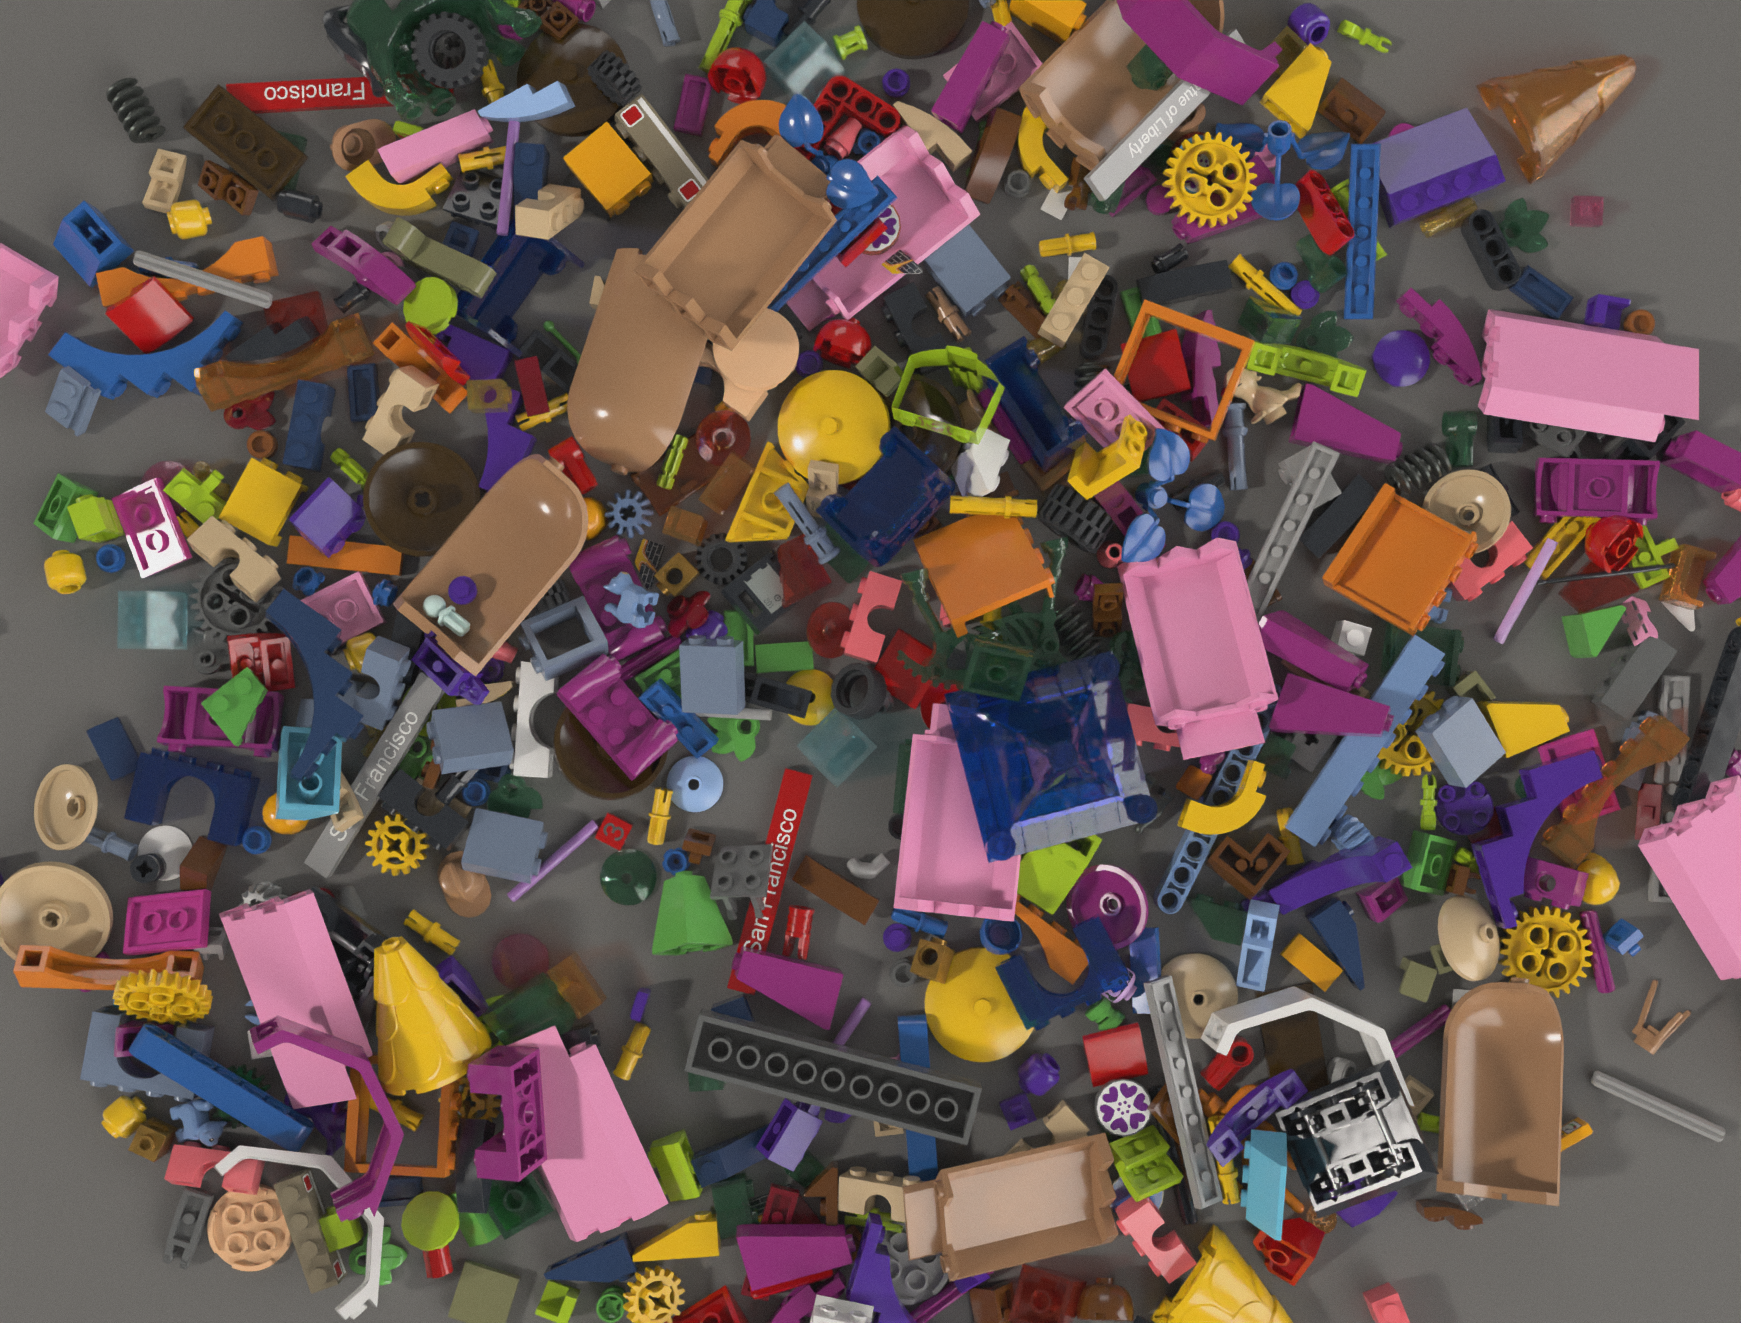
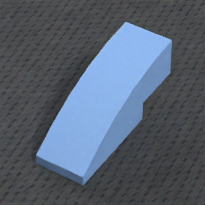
M556 81L538 92L536 88L526 84L478 110L481 117L491 121L527 122L560 114L575 107V104L566 86Z
M1251 899L1236 986L1265 991L1280 905Z

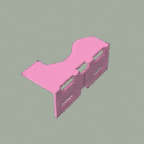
M1632 596L1620 604L1626 607L1627 616L1625 617L1623 613L1621 618L1623 623H1628L1630 626L1627 628V631L1634 646L1650 636L1658 638V632L1647 616V611L1651 612L1646 601ZM1632 601H1634V603H1635V605H1636V607H1637V610L1634 609V607H1633V605H1632V603H1631ZM1640 613L1643 619L1639 620L1637 614ZM1643 624H1645L1646 629L1648 631L1647 633H1645L1643 629ZM1634 631L1636 632V635H1637V637H1638L1637 640L1635 639V637H1634V635H1633V632H1634Z

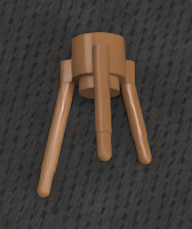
M1657 980L1652 981L1638 1023L1632 1030L1637 1035L1633 1042L1653 1055L1662 1043L1691 1014L1690 1010H1686L1684 1013L1678 1012L1660 1032L1650 1025L1646 1029L1643 1028L1656 992Z

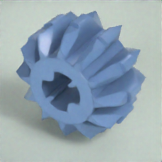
M627 489L625 490V499L619 493H615L614 496L618 503L607 502V505L613 508L614 511L605 512V517L615 518L608 524V527L613 529L619 526L616 532L617 535L622 536L627 528L628 538H633L634 529L640 535L644 534V530L641 527L642 523L651 527L652 523L645 519V516H653L654 511L650 509L644 510L651 502L649 499L641 501L643 495L641 492L638 491L632 499L631 490ZM634 507L633 512L636 513L634 519L629 517L625 521L624 510H631Z
M1347 814L1341 817L1330 828L1332 831L1329 835L1331 841L1339 850L1343 848L1355 850L1374 839L1370 830L1352 815Z

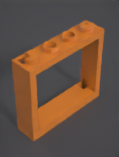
M1144 299L1114 374V378L1122 386L1150 317L1242 350L1210 429L1140 403L1154 418L1165 422L1164 428L1180 433L1181 428L1192 432L1190 438L1207 444L1208 439L1215 441L1254 348L1255 341Z
M372 1052L373 1055L368 1057L371 1066L372 1064H378V1052ZM350 1067L349 1079L357 1099L348 1100L344 1172L366 1173L370 1162H366L370 1091L361 1073ZM463 1076L441 1087L437 1166L394 1163L390 1175L445 1178L454 1174L456 1140L459 1127L457 1116L462 1105L459 1081L462 1080Z

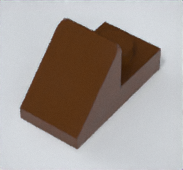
M832 1161L804 1188L803 1193L805 1197H826L821 1198L820 1216H826V1226H837L838 1161Z

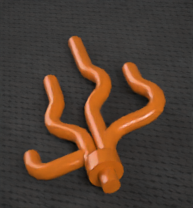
M1248 1084L1243 1086L1226 1103L1214 1092L1207 1094L1203 1089H1200L1198 1093L1203 1113L1208 1118L1218 1115V1120H1220V1115L1225 1116L1235 1104L1259 1085ZM1265 1120L1254 1129L1277 1132L1273 1125ZM1244 1138V1139L1240 1142V1143L1243 1145V1147H1244L1245 1141H1248L1246 1138ZM1243 1149L1241 1151L1242 1167L1243 1165H1249V1159L1244 1158ZM1287 1150V1166L1292 1170H1297L1290 1152ZM1237 1181L1238 1191H1239V1195H1240V1194H1241V1189H1244V1188H1243V1186ZM1285 1187L1284 1202L1294 1212L1302 1213L1304 1205Z

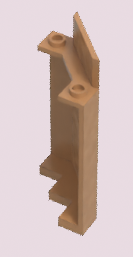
M774 135L764 148L758 143L751 144L741 140L633 271L655 296L661 294L666 300L670 301L673 305L671 309L688 323L692 320L699 327L703 328L705 337L713 343L732 351L837 221L831 211L832 207L827 201L826 190L831 181H828L827 175L778 135Z
M1101 1133L942 1169L934 1180L903 1186L909 1261L942 1253V1256H940L941 1267L944 1273H948L951 1282L1112 1243L1119 1233L1110 1209V1205L1117 1197L1107 1170L1113 1163L1114 1158L1106 1134Z

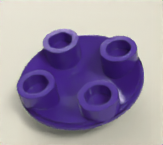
M1397 330L1385 335L1378 342L1371 356L1378 375L1385 382L1396 388L1410 386L1418 382L1426 374L1430 364V353L1424 340L1417 334L1406 330Z
M1473 781L1467 788L1446 784L1440 788L1435 799L1438 800L1437 806H1434L1438 821L1446 830L1454 834L1472 835L1478 833L1489 824L1493 816L1494 805L1492 797L1480 782Z

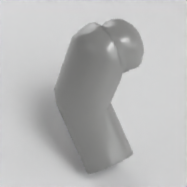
M881 853L870 863L861 862L858 858H852L847 863V869L854 878L872 879L891 863Z

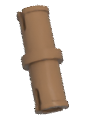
M940 286L933 288L932 290L938 297V300L930 291L925 295V298L928 299L939 315L938 320L940 323L946 325L957 343L963 341L964 338L958 329L966 337L972 331L969 330L958 314V307L951 304Z

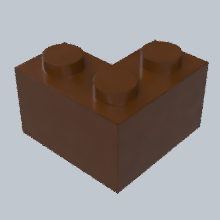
M1269 833L1266 834L1251 854L1227 836L1205 864L1246 898L1251 900L1291 851Z

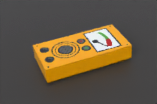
M1577 1117L1562 1126L1561 1152L1592 1134L1593 1130L1587 1122Z

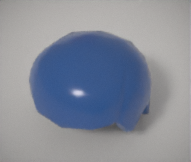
M1015 917L1014 921L985 918L979 931L982 945L987 951L995 955H1006L1015 951L1019 947L1023 935L1021 925Z

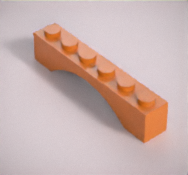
M264 236L235 242L219 260L202 270L238 283L251 281L253 283H265L271 280L270 277L279 275L272 242ZM125 267L96 273L103 307L108 308L129 296L132 288L152 277L137 274ZM157 278L179 302L187 300L188 295L198 293L200 296H206L215 293L214 291L178 279Z
M1017 894L1015 914L1029 925L1036 934L1044 950L1049 968L1073 985L1093 958L1087 952L1090 946L1077 937L1074 941L1065 935L1068 931L1054 920L1051 924L1042 918L1045 914L1033 904H1030L1028 907L1019 901L1022 896Z
M20 945L13 972L20 987L114 990L116 982L121 980V976L128 977L129 972L138 974L139 970L150 973L151 969H154L157 973H162L163 970H167L170 974L179 972L181 977L190 975L191 981L201 980V985L204 965L200 952L167 951L159 955L137 959H104L78 955L52 946Z

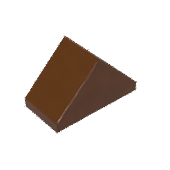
M199 836L180 864V890L207 889L211 891L228 845Z

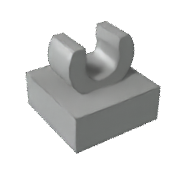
M209 927L207 948L194 949V952H200L204 960H208L211 954H218L219 960H223L229 942L224 927Z

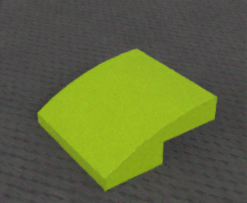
M1154 1125L1146 1127L1134 1135L1109 1143L1114 1158V1165L1124 1185L1136 1202L1181 1182L1183 1175L1166 1154L1170 1146Z

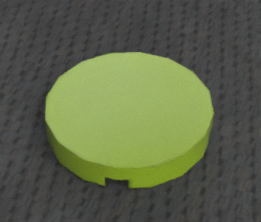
M436 277L424 278L416 282V287L405 297L403 313L406 322L411 321L422 325L432 334H437L450 325L448 322L451 317H455L458 299L455 290L444 280Z
M427 1191L417 1195L408 1203L402 1215L401 1227L404 1237L412 1246L422 1251L445 1247L454 1239L459 1229L458 1206L449 1196L438 1191Z

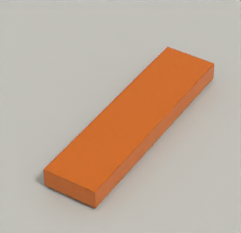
M290 535L287 564L402 576L404 554L389 546L345 541L344 547L338 553H333L327 558L303 537Z

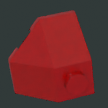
M1299 1217L1283 1220L1281 1241L1274 1240L1260 1230L1255 1236L1253 1244L1257 1251H1262L1265 1256L1264 1264L1267 1270L1295 1286L1314 1261L1325 1232Z

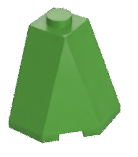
M680 871L675 873V877L664 881L652 955L677 956L687 954L686 952L701 950L703 952H710L733 945L731 935L716 901L710 898L711 890L704 876L693 875L692 871Z

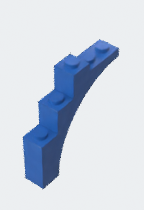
M225 310L209 328L194 339L170 350L143 355L105 352L65 332L48 355L63 367L70 366L91 382V387L100 389L101 396L111 400L123 394L127 388L126 383L128 381L146 394L158 398L159 395H163L168 391L172 378L190 392L202 396L203 393H207L212 389L215 384L214 379L218 375L210 368L211 364H215L220 360L224 347L229 341L231 342L236 339L241 331L240 327L243 322Z

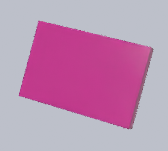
M154 478L111 498L142 578L150 577L192 558L170 498L163 491L165 485L162 478Z
M1594 728L1537 746L1542 762L1580 750H1594L1602 762V770L1600 771L1603 778L1588 783L1574 791L1557 806L1564 827L1621 810Z
M202 889L128 897L123 954L139 955L207 948L211 891Z

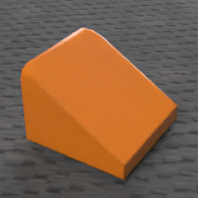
M1190 765L1180 778L1176 788L1191 799L1199 800L1212 780V776Z

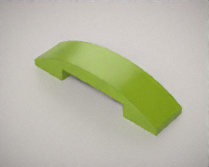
M1255 341L1246 369L1272 376L1277 373L1328 386L1330 391L1358 397L1367 371L1358 365L1326 354L1265 341Z

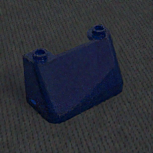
M895 426L880 439L879 451L883 456L845 497L838 493L826 496L822 500L821 505L815 510L859 555L875 567H882L887 564L949 499L955 489V483Z

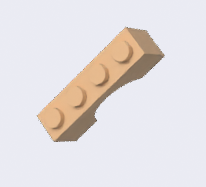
M706 342L699 367L710 368L723 378V402L725 406L749 422L767 397V390L748 391L734 386L717 369L713 359L712 345Z

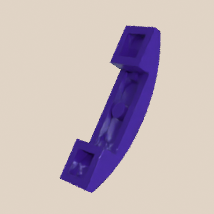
M1289 1069L1257 1086L1235 1104L1222 1118L1206 1144L1222 1167L1244 1149L1240 1142L1251 1133V1129L1254 1130L1280 1106L1287 1110L1308 1091L1295 1071Z

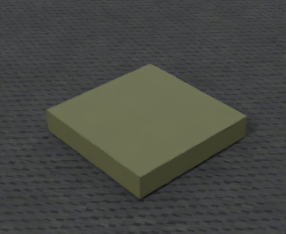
M467 1259L463 1266L448 1317L466 1323H506L521 1276Z

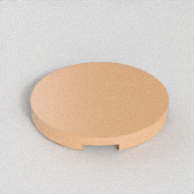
M766 308L732 351L713 343V359L717 369L734 386L748 391L769 390L777 387L779 383L784 381L794 371L799 355L798 337L793 326L785 317L776 311Z
M260 1184L257 1195L227 1192L217 1201L210 1212L207 1223V1235L210 1246L214 1253H217L236 1270L259 1271L270 1267L287 1252L292 1243V1238L275 1189Z

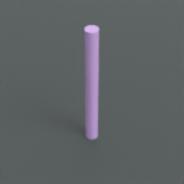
M1547 538L1493 637V640L1501 644L1505 642L1558 542Z

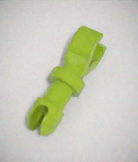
M1347 20L1341 21L1337 30L1338 33L1359 40L1358 44L1363 46L1368 44L1382 53H1387L1389 50L1382 47L1381 43L1392 46V42L1389 39L1371 33V29L1365 28L1363 30Z
M1425 774L1422 778L1423 799H1420V805H1423L1420 827L1424 830H1435L1436 816L1434 806H1437L1438 801L1435 800L1437 780L1432 774L1430 785H1428V776Z

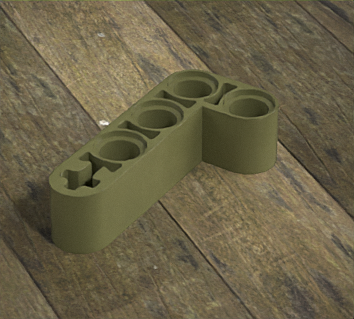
M399 217L396 218L382 241L385 246L409 265L444 280L478 298L484 296L497 274L486 264L426 237L415 226Z

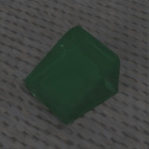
M808 1149L805 1151L803 1159L798 1163L794 1172L783 1167L787 1175L804 1188L825 1169Z

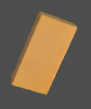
M1297 933L1280 953L1281 956L1324 992L1343 971L1300 933Z

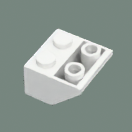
M987 429L979 445L970 442L963 443L961 452L951 468L962 496L983 497L995 491L1000 481V476H998L1000 467L1005 464L1009 456V451L1007 450L1010 442L1009 439Z

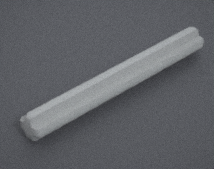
M139 250L136 251L133 258V264L138 267L266 309L271 306L273 301V295L269 292Z
M1598 1070L1591 1077L1590 1083L1600 1089L1714 1141L1721 1142L1723 1140L1726 1130L1717 1124Z

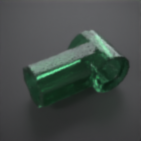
M1311 233L1302 237L1296 243L1295 248L1310 271L1308 280L1318 292L1325 293L1347 275L1343 262L1336 256L1324 253L1318 247Z
M1445 411L1442 416L1441 426L1443 436L1446 437V455L1451 468L1473 466V436L1477 431V414L1475 411Z

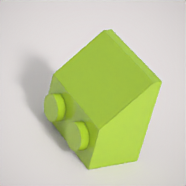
M684 1129L653 1141L648 1152L651 1166L653 1168L657 1167L661 1176L658 1182L664 1195L668 1194L670 1202L700 1197L703 1189L691 1163L694 1152Z

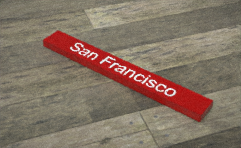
M423 74L383 76L390 87V92L381 98L373 95L367 77L226 84V90L255 114L455 103L454 88L449 89L437 86L426 80Z
M785 768L765 845L772 844L773 852L767 897H763L765 910H762L764 918L757 919L755 917L754 907L750 899L737 953H740L742 946L767 951L813 777L811 774ZM732 969L727 988L755 995L756 990L738 980L735 976V970Z

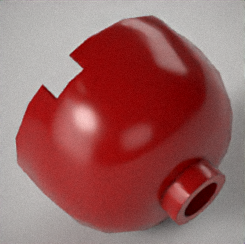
M741 47L728 48L718 54L708 72L709 83L717 93H720L722 90L724 93L729 94L730 96H728L727 100L738 104L754 101L760 97L767 80L765 66L760 58L753 51Z
M852 317L849 320L845 318L835 319L826 323L820 329L813 350L815 352L818 349L822 351L820 356L824 360L850 369L851 363L858 364L871 350V337L857 319Z
M1620 515L1603 517L1587 528L1585 533V553L1592 563L1607 573H1611L1612 569L1615 571L1622 570L1639 549V547L1635 546L1637 537L1643 538V526L1632 518Z

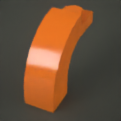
M754 100L737 105L726 112L714 126L716 134L720 136V139L716 137L708 149L710 163L719 168L737 143L748 135L762 133L772 137L774 135L781 137L779 119L787 105L771 100Z
M393 322L373 342L398 367L402 368L413 365L439 383L432 398L448 413H451L469 394L461 384L449 377Z

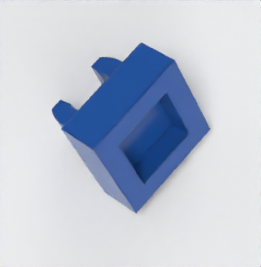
M1622 918L1603 934L1604 943L1621 955L1628 951L1633 957L1641 950L1637 942L1644 937L1638 928Z

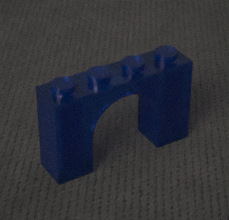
M152 747L151 751L140 752L124 819L151 826L162 824L171 789L182 778L191 776L207 784L214 796L215 808L207 840L231 846L242 845L243 834L249 826L260 778L251 776L252 771L235 768L234 772L225 770V765L218 762L207 761V765L197 763V758L184 754H180L179 758L169 756L170 751Z
M1100 914L1073 926V931L1089 963V973L1086 980L1074 991L1055 993L1044 988L1034 976L1023 952L996 964L995 969L1026 1030L1034 1028L1035 1031H1038L1050 1024L1049 1019L1057 1015L1061 1018L1067 1017L1076 1012V1006L1084 1002L1087 1006L1102 999V993L1110 989L1112 993H1115L1128 986L1127 981L1131 980V975Z

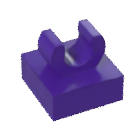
M1025 1092L999 1102L1010 1131L1037 1120Z

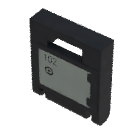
M774 550L763 556L721 591L756 635H759L809 594L806 588L800 591V593L796 591L802 583L781 558L772 563L771 559L777 554ZM744 591L762 611L756 618L738 598Z

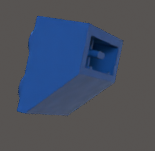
M85 200L62 219L53 243L55 248L91 288L98 283L96 273L115 269L134 252V249L105 216Z

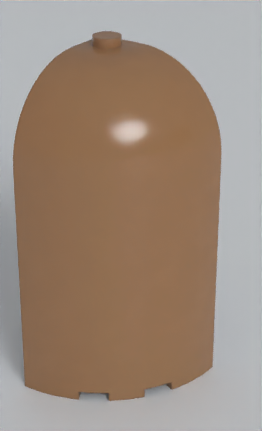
M1106 0L1082 24L1080 29L1076 30L1018 89L1033 117L1038 118L1040 116L1049 128L1046 134L1061 149L1066 146L1077 155L1076 161L1079 164L1092 170L1181 79L1167 67L1122 19L1117 0ZM1188 0L1217 31L1223 32V0Z
M621 248L616 250L567 401L570 427L578 443L592 457L610 465L611 471L621 475H627L628 472H641L650 468L669 446L682 418L708 339L704 336L705 331L703 328L699 327L692 320L688 323L671 309L673 305L670 301L666 300L661 294L655 296L646 288L633 271L646 256L642 255L643 251L638 248Z
M533 454L510 468L492 486L393 603L400 613L426 634H429L432 630L437 635L435 637L439 641L437 644L453 660L474 676H477L573 562L585 542L588 530V512L585 501L576 485L562 473L565 467L552 456L547 460L539 454ZM460 576L471 578L477 585L476 598L466 605L456 604L450 599L448 594L450 583ZM431 595L442 597L446 602V608L454 606L455 612L470 623L469 631L460 637L445 625L440 626L437 623L438 618H431L424 613V600Z
M1511 978V983L1494 982L1480 985L1462 996L1454 1005L1447 1018L1443 1036L1437 1192L1502 1200V1194H1506L1507 1200L1559 1206L1564 1063L1563 1030L1554 1000L1543 988L1529 984V979Z

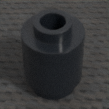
M293 189L288 191L282 190L278 197L277 210L287 218L314 223L322 215L323 203L320 202L318 195Z

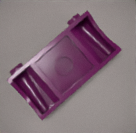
M1538 458L1535 463L1533 517L1539 518V523H1557V518L1563 517L1603 518L1620 515L1632 518L1642 526H1647V521L1658 518L1656 485L1660 461Z
M615 535L580 551L569 565V568L608 641L609 654L615 657L617 661H620L637 651L667 638L664 632L668 628L662 616H657L656 613L651 625H647L645 628H636L630 623L621 622L611 612L604 610L606 604L614 603L618 605L621 595H616L604 588V585L610 584L611 579L620 572L629 573L633 583L643 588L629 558V554L632 551L627 540ZM647 604L645 612L655 611L651 604Z
M602 654L561 687L557 692V696L633 781L649 765L678 741L676 736L678 730L669 720L665 722L661 719L656 720L620 679L621 673L619 670L622 667L617 659L612 655L607 657L605 654Z
M164 686L165 712L163 724L157 736V742L168 746V751L186 753V748L207 746L248 749L254 751L253 756L261 758H271L272 753H278L284 696L278 692L266 693L262 703L256 709L257 713L252 723L249 722L242 736V739H244L242 744L237 747L230 741L201 704L218 689Z

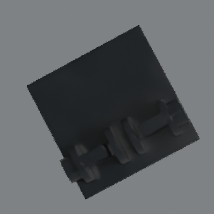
M461 169L442 210L450 213L451 217L463 218L470 223L475 220L477 225L483 222V225L496 230L502 178L476 170L462 173Z

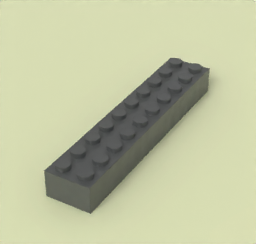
M701 1009L684 1069L686 1072L963 1145L968 1144L982 1091L980 1081L706 1009Z

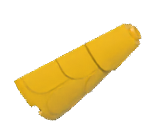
M402 936L389 938L382 942V946L374 949V999L377 1001L378 1079L383 1090L389 1094L404 1096L406 1090H416L417 1094L443 1087L467 1074L468 1064L479 1058L484 1051H490L492 1041L486 1026L462 1002L459 995L439 977V972Z
M1214 1224L1197 1247L1202 1257L1174 1299L1165 1295L1150 1318L1155 1323H1294L1276 1296L1269 1293L1251 1265L1246 1263L1225 1232Z

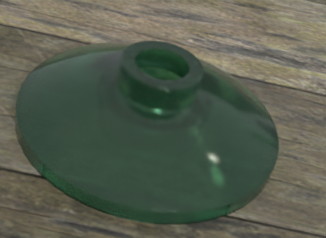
M622 849L614 852L605 860L600 872V883L604 893L612 901L621 905H635L643 902L651 895L657 881V872L652 860L645 853L636 849ZM624 873L631 874V883H625L622 880Z

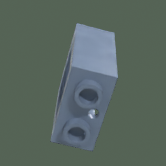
M584 596L520 623L521 634L518 635L519 641L524 650H530L533 656L530 658L532 667L536 674L542 673L545 681L590 663L602 654H609L608 641ZM576 617L589 643L547 660L534 634Z

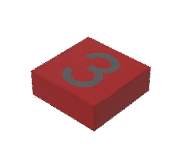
M608 812L595 838L620 851L634 825Z

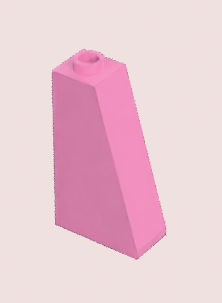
M474 109L377 150L391 176L400 185H406L415 182L440 163L445 168L459 161L458 154L476 152L493 143L494 141L489 133L494 130L488 119L480 117Z

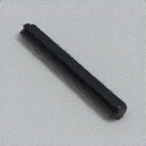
M1162 1085L1149 1088L1148 1092L1151 1102L1161 1090ZM1156 1119L1159 1133L1170 1146L1166 1154L1183 1175L1181 1182L1173 1186L1182 1222L1186 1226L1196 1224L1198 1217L1179 1145Z

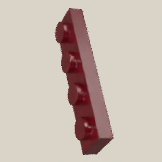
M771 1183L760 1224H791L799 1190ZM746 1272L741 1295L752 1297ZM770 1295L759 1299L768 1301Z

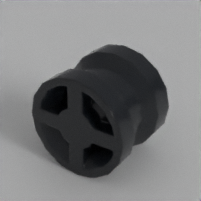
M156 853L140 855L130 865L132 878L140 883H149L161 879L167 869L164 858Z

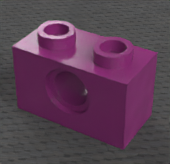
M1528 856L1524 874V897L1540 902L1542 897L1552 900V906L1569 910L1570 905L1580 907L1589 873ZM1551 877H1554L1556 881L1555 888L1549 891L1547 882Z

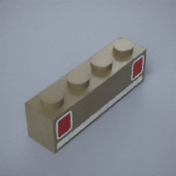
M640 94L615 114L616 124L614 127L623 139L628 137L634 145L632 150L636 157L642 163L646 160L652 168L650 173L658 185L664 184L670 191L668 197L676 208L682 207L684 210L705 185L708 178L644 95Z
M311 1167L283 1176L273 1186L311 1294L338 1285L347 1275V1271L340 1251L329 1252L319 1223V1219L326 1213Z

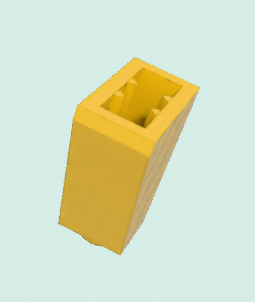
M1311 43L1271 86L1260 101L1276 118L1288 122L1291 125L1292 132L1300 139L1312 127L1332 63L1323 49L1314 47Z
M1480 701L1476 703L1506 753L1502 757L1505 758L1570 732L1567 725L1569 722L1568 714L1558 704L1512 701Z

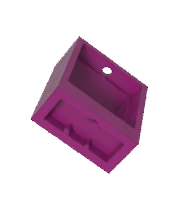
M1697 430L1670 438L1662 449V454L1664 455L1660 461L1661 464L1719 493L1741 489L1740 452Z

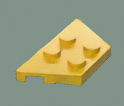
M767 441L727 534L725 540L727 542L787 540L789 538L795 521L778 497L775 496L774 492L789 482L791 488L803 503L809 485L801 476L795 473L792 465L774 449L775 446L771 442Z

